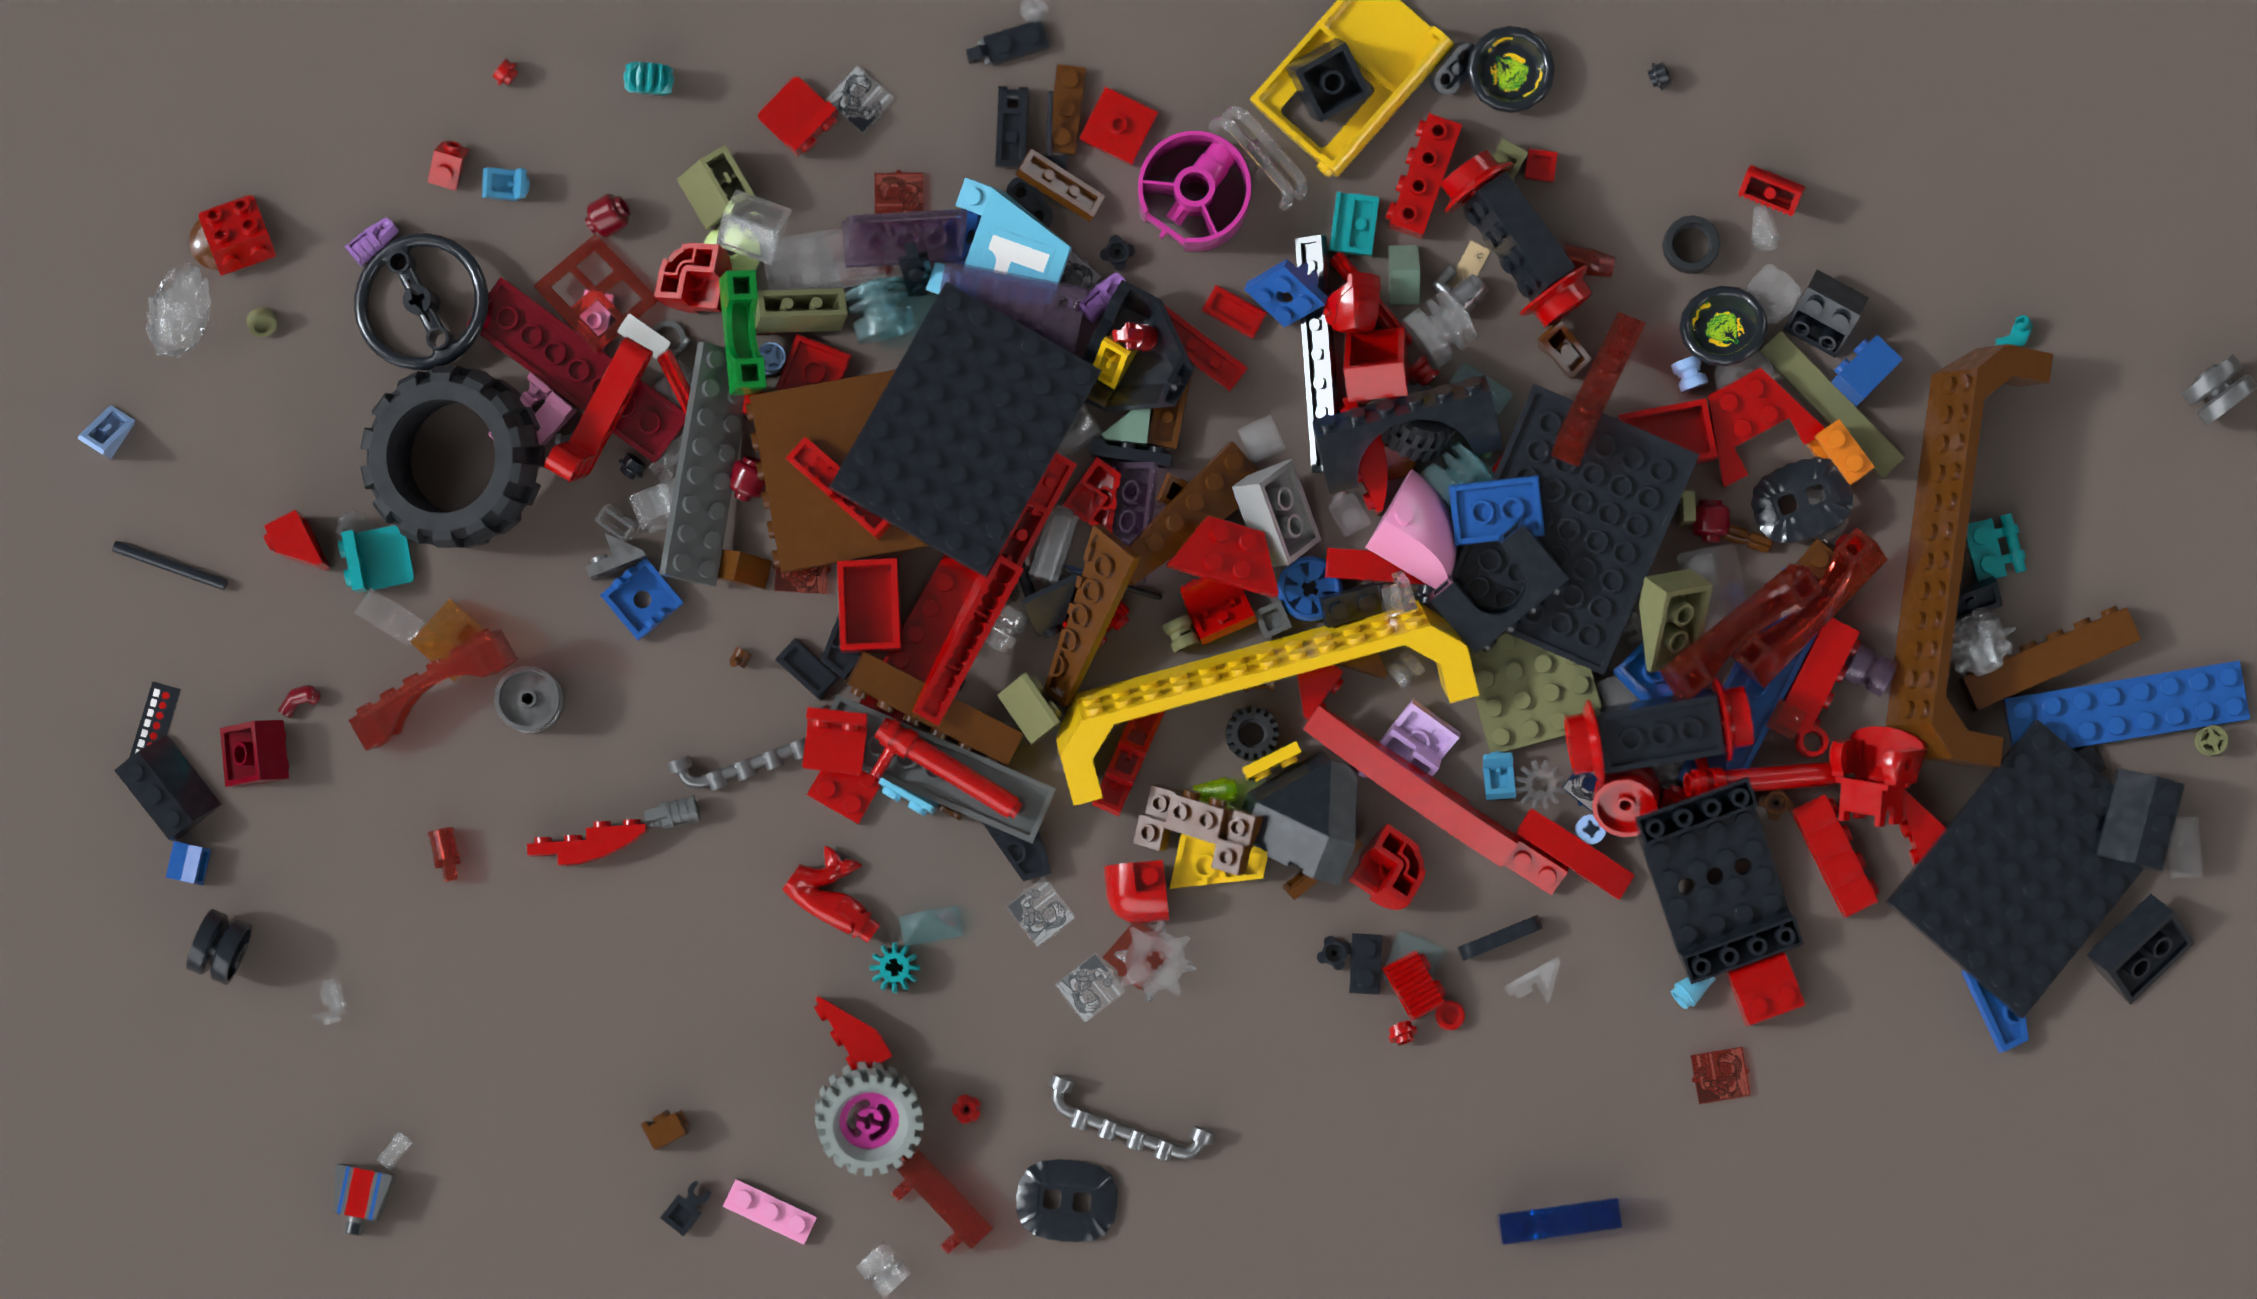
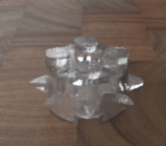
M1978 608L1971 615L1956 620L1950 660L1953 662L1956 672L1962 676L1966 672H1974L1975 676H1981L2004 664L2002 658L2006 654L2011 655L2013 645L2007 636L2016 630V627L2004 629L2000 619L1994 613H1989L1987 608Z
M1163 920L1159 921L1154 931L1146 933L1141 932L1134 926L1131 927L1130 932L1133 942L1129 945L1128 950L1117 951L1114 955L1126 963L1128 971L1121 981V985L1124 987L1136 983L1139 987L1144 988L1147 1002H1151L1156 991L1168 989L1177 996L1181 994L1177 980L1181 977L1182 972L1196 970V965L1185 960L1183 952L1184 947L1190 940L1188 935L1175 939L1172 935L1166 933ZM1152 953H1159V958L1164 960L1163 966L1158 965V969H1151V963L1146 962L1148 956L1152 957Z

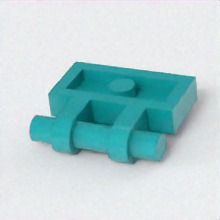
M2012 513L2000 516L2003 528L1995 529L1992 518L1968 524L1966 546L1976 582L1994 576L1995 579L2006 577L2005 564L2013 563L2015 574L2027 571L2024 559H2027L2025 550H2021L2017 535L2020 532L2018 524H2014ZM2006 537L2010 551L2009 554L2005 555L2001 554L1998 539Z

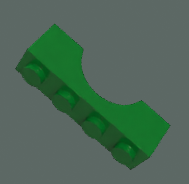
M755 270L726 271L719 278L729 393L730 395L759 394L767 386L764 357L759 352L755 330V313L758 301Z

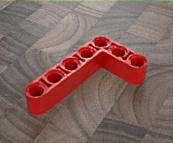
M625 337L612 358L570 440L557 444L552 449L546 459L544 468L569 482L584 479L591 473L652 358V350L629 337Z

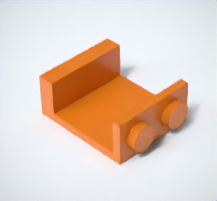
M1840 419L1815 435L1816 439L1807 444L1815 457L1831 459L1849 485H1853L1874 468V465Z

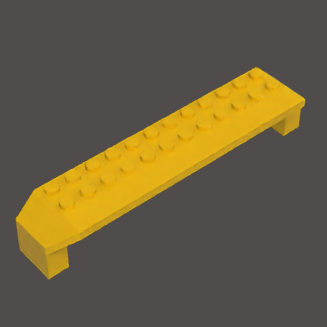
M1417 600L1391 607L1380 614L1327 628L1326 626H1321L1079 692L1076 694L1072 704L1069 705L1056 735V742L1073 805L1103 798L1092 759L1116 723L1406 645L1436 662L1441 686L1450 703L1479 695L1468 647L1447 620Z

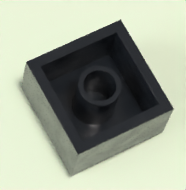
M1337 38L1285 66L1310 118L1320 123L1371 94L1346 42Z

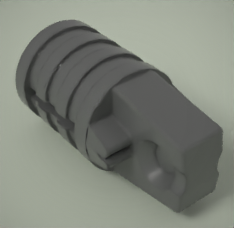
M695 795L671 802L666 801L660 803L659 807L644 811L645 821L649 828L662 826L663 829H667L677 825L681 826L686 823L690 824L700 821V812Z

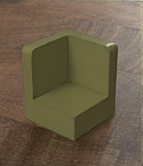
M1502 138L1493 157L1499 164L1513 162V167L1507 173L1514 181L1528 152Z

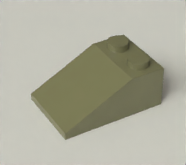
M1692 569L1644 578L1639 607L1646 669L1650 673L1697 663L1713 584Z

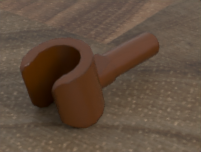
M736 646L729 659L730 666L735 667L738 665L745 669L752 654Z

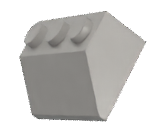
M1292 459L1249 474L1232 487L1245 526L1265 533L1273 567L1290 565L1321 541Z

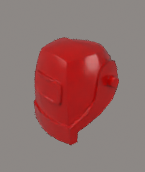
M1363 272L1348 274L1347 283L1327 298L1323 311L1326 323L1331 325L1335 331L1351 335L1363 334L1374 330L1379 312L1380 276Z

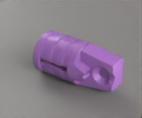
M385 217L376 224L366 228L364 232L360 233L358 237L351 240L344 247L362 267L364 263L369 261L372 256L388 244L399 231L388 217Z
M1115 272L1097 284L1093 290L1091 289L1087 295L1076 303L1080 311L1092 323L1097 321L1106 311L1108 303L1121 280L1126 281L1119 273Z

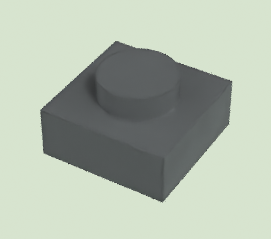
M1281 600L1254 611L1265 639L1292 628Z

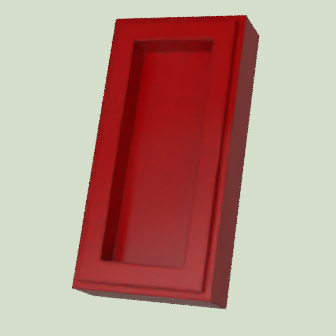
M1217 285L1214 286L1201 310L1206 315L1252 340L1267 316V312Z

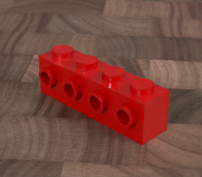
M1431 113L1428 114L1426 121L1420 119L1415 136L1420 137L1416 148L1410 147L1405 161L1406 164L1410 165L1406 176L1400 175L1395 191L1400 192L1397 203H1390L1385 217L1390 220L1388 228L1422 240L1462 124Z

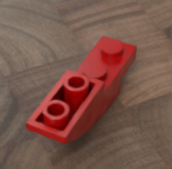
M1348 397L1343 398L1341 402L1343 407L1339 408V412L1349 411L1352 408L1358 407L1356 401L1348 402ZM1381 434L1367 447L1358 468V483L1362 482L1366 491L1365 494H1362L1368 511L1374 510L1376 516L1382 514L1388 481L1387 459Z
M641 819L623 820V825L611 826V821L593 822V827L586 828V840H582V835H565L564 841L552 842V837H535L534 843H527V855L530 857L557 855L558 866L579 865L596 861L621 851L636 842L649 830L646 824H641Z

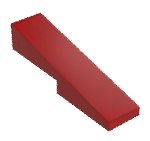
M804 436L785 458L877 540L891 527L890 523L828 489L840 466L807 437Z

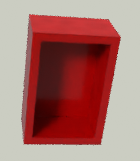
M1405 327L1372 330L1357 335L1346 334L1343 370L1348 402L1356 401L1362 404L1371 402L1373 399L1385 398L1391 400L1408 395L1409 354Z
M1706 398L1619 414L1616 417L1618 420L1700 454L1696 464L1714 461L1718 457Z
M897 558L837 561L840 651L842 653L902 651L899 562Z

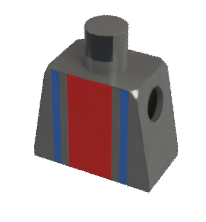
M341 1163L336 1164L334 1213L347 1215L344 1233L362 1236L365 1219L379 1221L394 1185L395 1174Z

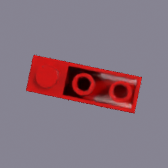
M1904 789L1902 824H1899L1904 839L1909 838L1912 847L1909 850V856L1913 866H1915L1946 827Z
M820 996L815 998L818 1003L814 1006L815 1011L822 1022L828 1019L834 1030L829 1033L838 1047L844 1045L849 1053V1056L845 1057L852 1071L858 1070V1062H865L867 1068H873V1062L884 1063L894 1056L878 1030Z

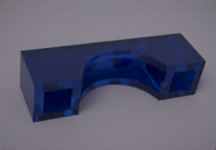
M1617 1197L1496 1214L1500 1243L1502 1245L1622 1228Z

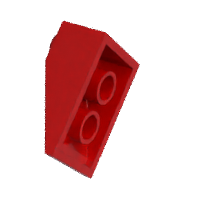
M1784 951L1726 972L1745 1026L1805 1006L1797 980Z

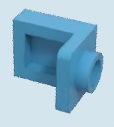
M484 168L482 198L518 201L525 198L530 187L529 177L526 176V168L516 170Z
M1495 751L1483 755L1482 770L1486 800L1516 798L1513 753Z

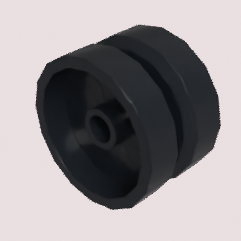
M211 909L203 919L192 942L186 962V969L203 975L210 969L211 979L228 985L244 958L251 939L252 925L239 919L234 920L229 925L227 914Z

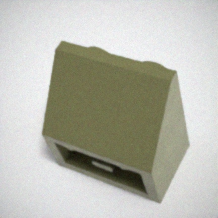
M726 145L699 159L677 178L678 183L706 231L757 202L755 194Z
M1024 673L997 696L1031 746H1033L1061 726L1059 719L1062 717V714L1052 700L1049 702L1045 701L1042 696L1045 693V689L1034 675L1029 678L1027 673Z

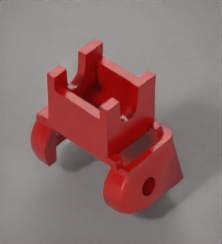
M1888 726L1860 728L1854 731L1850 738L1833 740L1830 746L1829 760L1836 783H1841L1838 820L1848 821L1850 812H1853V818L1856 819L1866 818V815L1875 816L1874 826L1884 827L1886 812H1889V824H1902L1904 788H1910L1911 783H1917V777L1927 752L1926 743L1911 732ZM1845 774H1855V777H1845Z

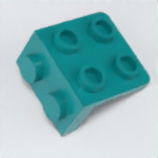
M396 525L358 533L354 530L341 532L342 540L338 541L341 558L346 557L348 569L344 570V578L347 587H352V591L358 594L413 582L415 576L407 537L400 534L399 528Z

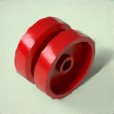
M1649 767L1608 774L1604 771V782L1600 783L1598 779L1596 780L1592 802L1593 816L1599 826L1608 833L1620 837L1637 836L1635 817L1659 808L1661 790L1658 777Z

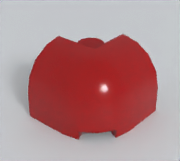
M681 244V248L675 250L667 259H663L658 273L654 297L667 307L687 313L699 314V311L721 312L719 278L726 271H732L730 256L719 244Z
M1387 824L1368 843L1358 858L1359 862L1348 880L1371 895L1369 900L1392 910L1404 909L1412 901L1427 871L1424 870V860L1419 851L1421 848L1413 840Z
M1163 860L1104 866L1108 903L1117 917L1128 923L1138 924L1169 921Z

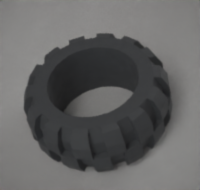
M435 366L433 370L425 372L416 371L399 380L398 388L392 393H384L373 408L372 414L376 416L371 428L364 427L360 449L366 450V466L360 467L365 489H371L376 498L373 501L374 508L386 523L396 525L401 535L419 544L434 545L437 548H470L489 543L490 539L498 534L505 535L521 521L520 513L526 505H533L541 487L539 483H536L539 467H544L545 445H539L536 431H539L541 427L532 408L525 407L520 401V393L504 380L496 379L485 371L467 367ZM462 403L474 410L487 425L494 442L495 465L489 484L474 502L460 510L447 512L433 505L418 488L411 469V449L418 429L432 413L446 405Z

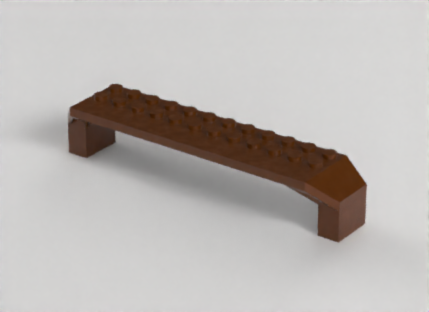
M2010 344L1976 348L1931 374L1886 726L1911 732L1926 743L1927 752L1924 757L1925 760L1964 767H2000L2004 737L1968 731L1947 699L1946 690L1984 399L2003 384L2024 387L2050 383L2053 361L2052 353Z

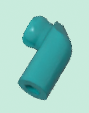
M2026 315L2018 316L2015 319L2010 334L1996 338L1995 345L2010 344L2020 347L2024 346L2032 332L2033 325L2031 319Z

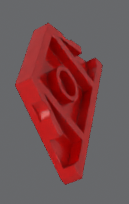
M1207 516L1199 524L1195 532L1184 542L1175 556L1167 563V567L1272 598L1278 596L1279 591L1265 533L1260 530Z

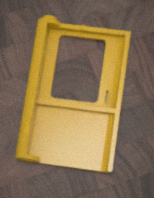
M1337 0L1252 95L1250 101L1261 113L1318 162L1316 167L1328 178L1332 175L1339 177L1432 72L1441 59L1454 46V43L1437 27H1430L1401 0ZM1337 38L1346 42L1363 78L1374 87V93L1329 144L1322 148L1315 144L1281 112V108L1297 91L1285 66Z

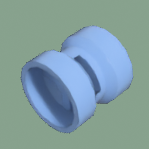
M767 342L759 347V352L765 361V375L776 374L785 362V351L779 344L774 342Z
M1694 356L1682 359L1671 365L1673 373L1682 379L1678 384L1681 393L1692 391L1709 383L1706 374L1699 373L1701 361Z

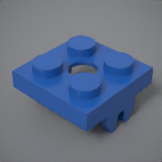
M1288 259L1249 280L1244 288L1284 328L1324 306L1328 298L1317 287L1318 273L1313 271L1308 275L1309 264L1307 262L1296 267ZM1282 292H1289L1293 300L1284 302Z
M646 557L634 567L627 569L621 577H617L612 585L600 594L637 641H640L684 604ZM640 591H646L651 596V603L646 608H638L634 603V596Z

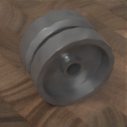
M2234 354L2230 355L2220 364L2215 363L2196 377L2194 379L2195 382L2180 393L2189 405H2196L2205 397L2210 400L2197 413V416L2205 426H2208L2257 389V383L2251 375H2244L2234 383L2230 381V378L2241 371L2242 364Z
M520 666L511 669L501 677L495 688L494 704L498 715L507 725L522 733L536 734L548 730L558 721L563 711L564 696L559 683L552 675L538 667ZM528 694H532L533 702L528 705L524 704L523 700L528 698Z

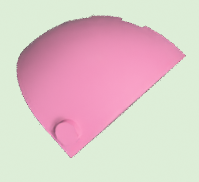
M1411 469L1365 548L1436 589L1452 576L1455 566L1457 545H1455L1453 521L1450 511L1432 484L1418 472Z

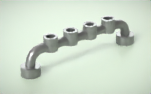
M826 704L818 708L830 709V706ZM805 738L699 777H694L688 772L687 768L692 767L689 755L666 764L670 775L676 773L680 781L687 787L698 789L710 786L711 791L727 786L726 779L738 776L739 781L756 775L754 769L766 765L768 771L784 765L782 759L794 755L795 760L803 758Z
M1052 1074L1048 1086L1053 1088L1051 1097L1053 1106L1058 1113L1071 1119L1069 1125L1074 1128L1086 1131L1087 1125L1099 1129L1097 1136L1114 1141L1115 1136L1127 1139L1125 1146L1141 1152L1144 1146L1154 1149L1153 1156L1170 1162L1172 1156L1185 1160L1194 1158L1202 1151L1205 1144L1211 1145L1215 1133L1193 1125L1189 1134V1138L1194 1140L1192 1145L1186 1148L1180 1147L1140 1130L1123 1126L1113 1120L1069 1106L1065 1103L1063 1097L1064 1092L1071 1093L1074 1081L1057 1074Z

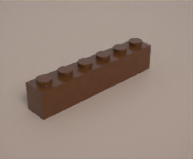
M2117 605L2101 611L2102 618L2091 622L2090 617L2073 623L2075 629L2064 634L2063 629H2059L2046 635L2048 641L2037 645L2035 640L2018 647L2020 653L2010 657L2008 652L1992 658L1993 664L1988 667L1982 668L1981 664H1977L1964 670L1966 676L1960 678L1959 682L1972 711L1975 712L2140 641L2141 637L2128 608L2118 610Z
M866 652L861 653L846 682L847 685L852 687L850 693L866 700L867 696L878 700L877 707L891 714L896 709L905 714L903 720L916 727L923 723L931 727L930 734L946 740L948 736L958 741L957 746L970 752L976 750L983 754L984 758L998 764L1001 763L1008 766L1023 736V733L955 698L940 725L936 726L912 712L925 683Z

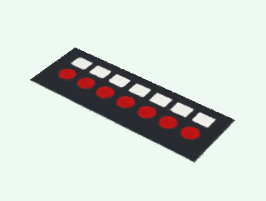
M152 681L130 757L167 735L181 689Z

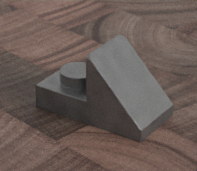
M605 533L613 556L608 557L607 554L596 556L590 560L592 564L585 567L589 577L595 580L638 563L645 557L648 559L642 549Z

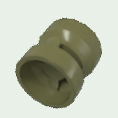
M1189 614L1176 618L1162 626L1165 634L1170 636L1172 640L1171 647L1174 653L1181 652L1201 642L1198 634L1193 632L1191 628L1192 620Z

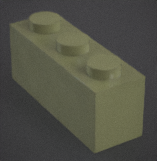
M844 288L757 291L758 301L755 313L756 333L841 331L848 315Z

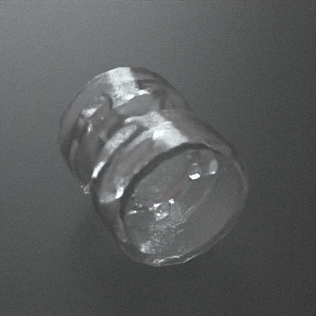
M1005 604L985 643L1009 655L1017 642L1014 637L1015 634H1021L1030 619Z
M884 1241L856 1269L866 1280L873 1279V1287L883 1298H886L913 1271L902 1260L894 1259L895 1252Z

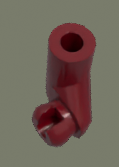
M311 685L294 688L289 691L278 712L291 718L299 704L308 702L310 705H315L319 702L321 694Z

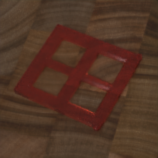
M596 234L591 236L534 284V288L593 348L594 353L601 351L619 335L617 330L628 314L638 319L658 302L654 297V293ZM594 251L614 270L596 286L577 267ZM569 272L589 291L571 307L552 288ZM622 280L642 299L624 315L605 296L607 292ZM597 301L617 320L599 336L580 317Z

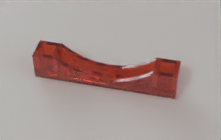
M1618 311L1558 433L1551 456L1577 467L1580 466L1611 395L1637 349L1646 324L1645 322Z
M1856 527L1835 549L1824 576L1808 598L1792 614L1765 631L1753 634L1733 655V658L1742 670L1765 688L1888 560L1878 544Z
M1790 563L1659 670L1673 694L1692 699L1714 680L1725 661L1747 640L1773 622L1803 608L1823 590L1810 568Z
M489 628L479 631L473 636L475 641L467 646L465 643H462L449 651L451 656L444 660L438 658L426 665L427 671L421 675L417 672L408 676L402 681L404 685L396 690L395 687L390 688L379 695L380 701L375 704L369 702L356 709L357 715L349 719V722L365 751L378 749L402 734L405 721L413 706L425 692L437 683L456 675L478 677L496 675L518 661L502 629L490 631Z

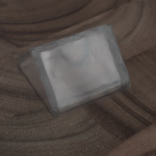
M736 189L723 212L716 244H719L724 249L772 265L792 209Z

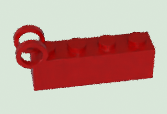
M1830 616L1824 619L1772 722L1773 725L1797 736L1795 741L1796 749L1806 758L1817 757L1824 753L1828 747V735L1823 729L1819 728L1821 720L1817 717L1821 709L1827 710L1835 694L1830 691L1835 681L1841 683L1848 669V667L1844 666L1848 655L1854 657L1861 644V641L1857 639L1860 631ZM1807 733H1814L1819 737L1821 745L1818 751H1809L1804 746L1803 739Z

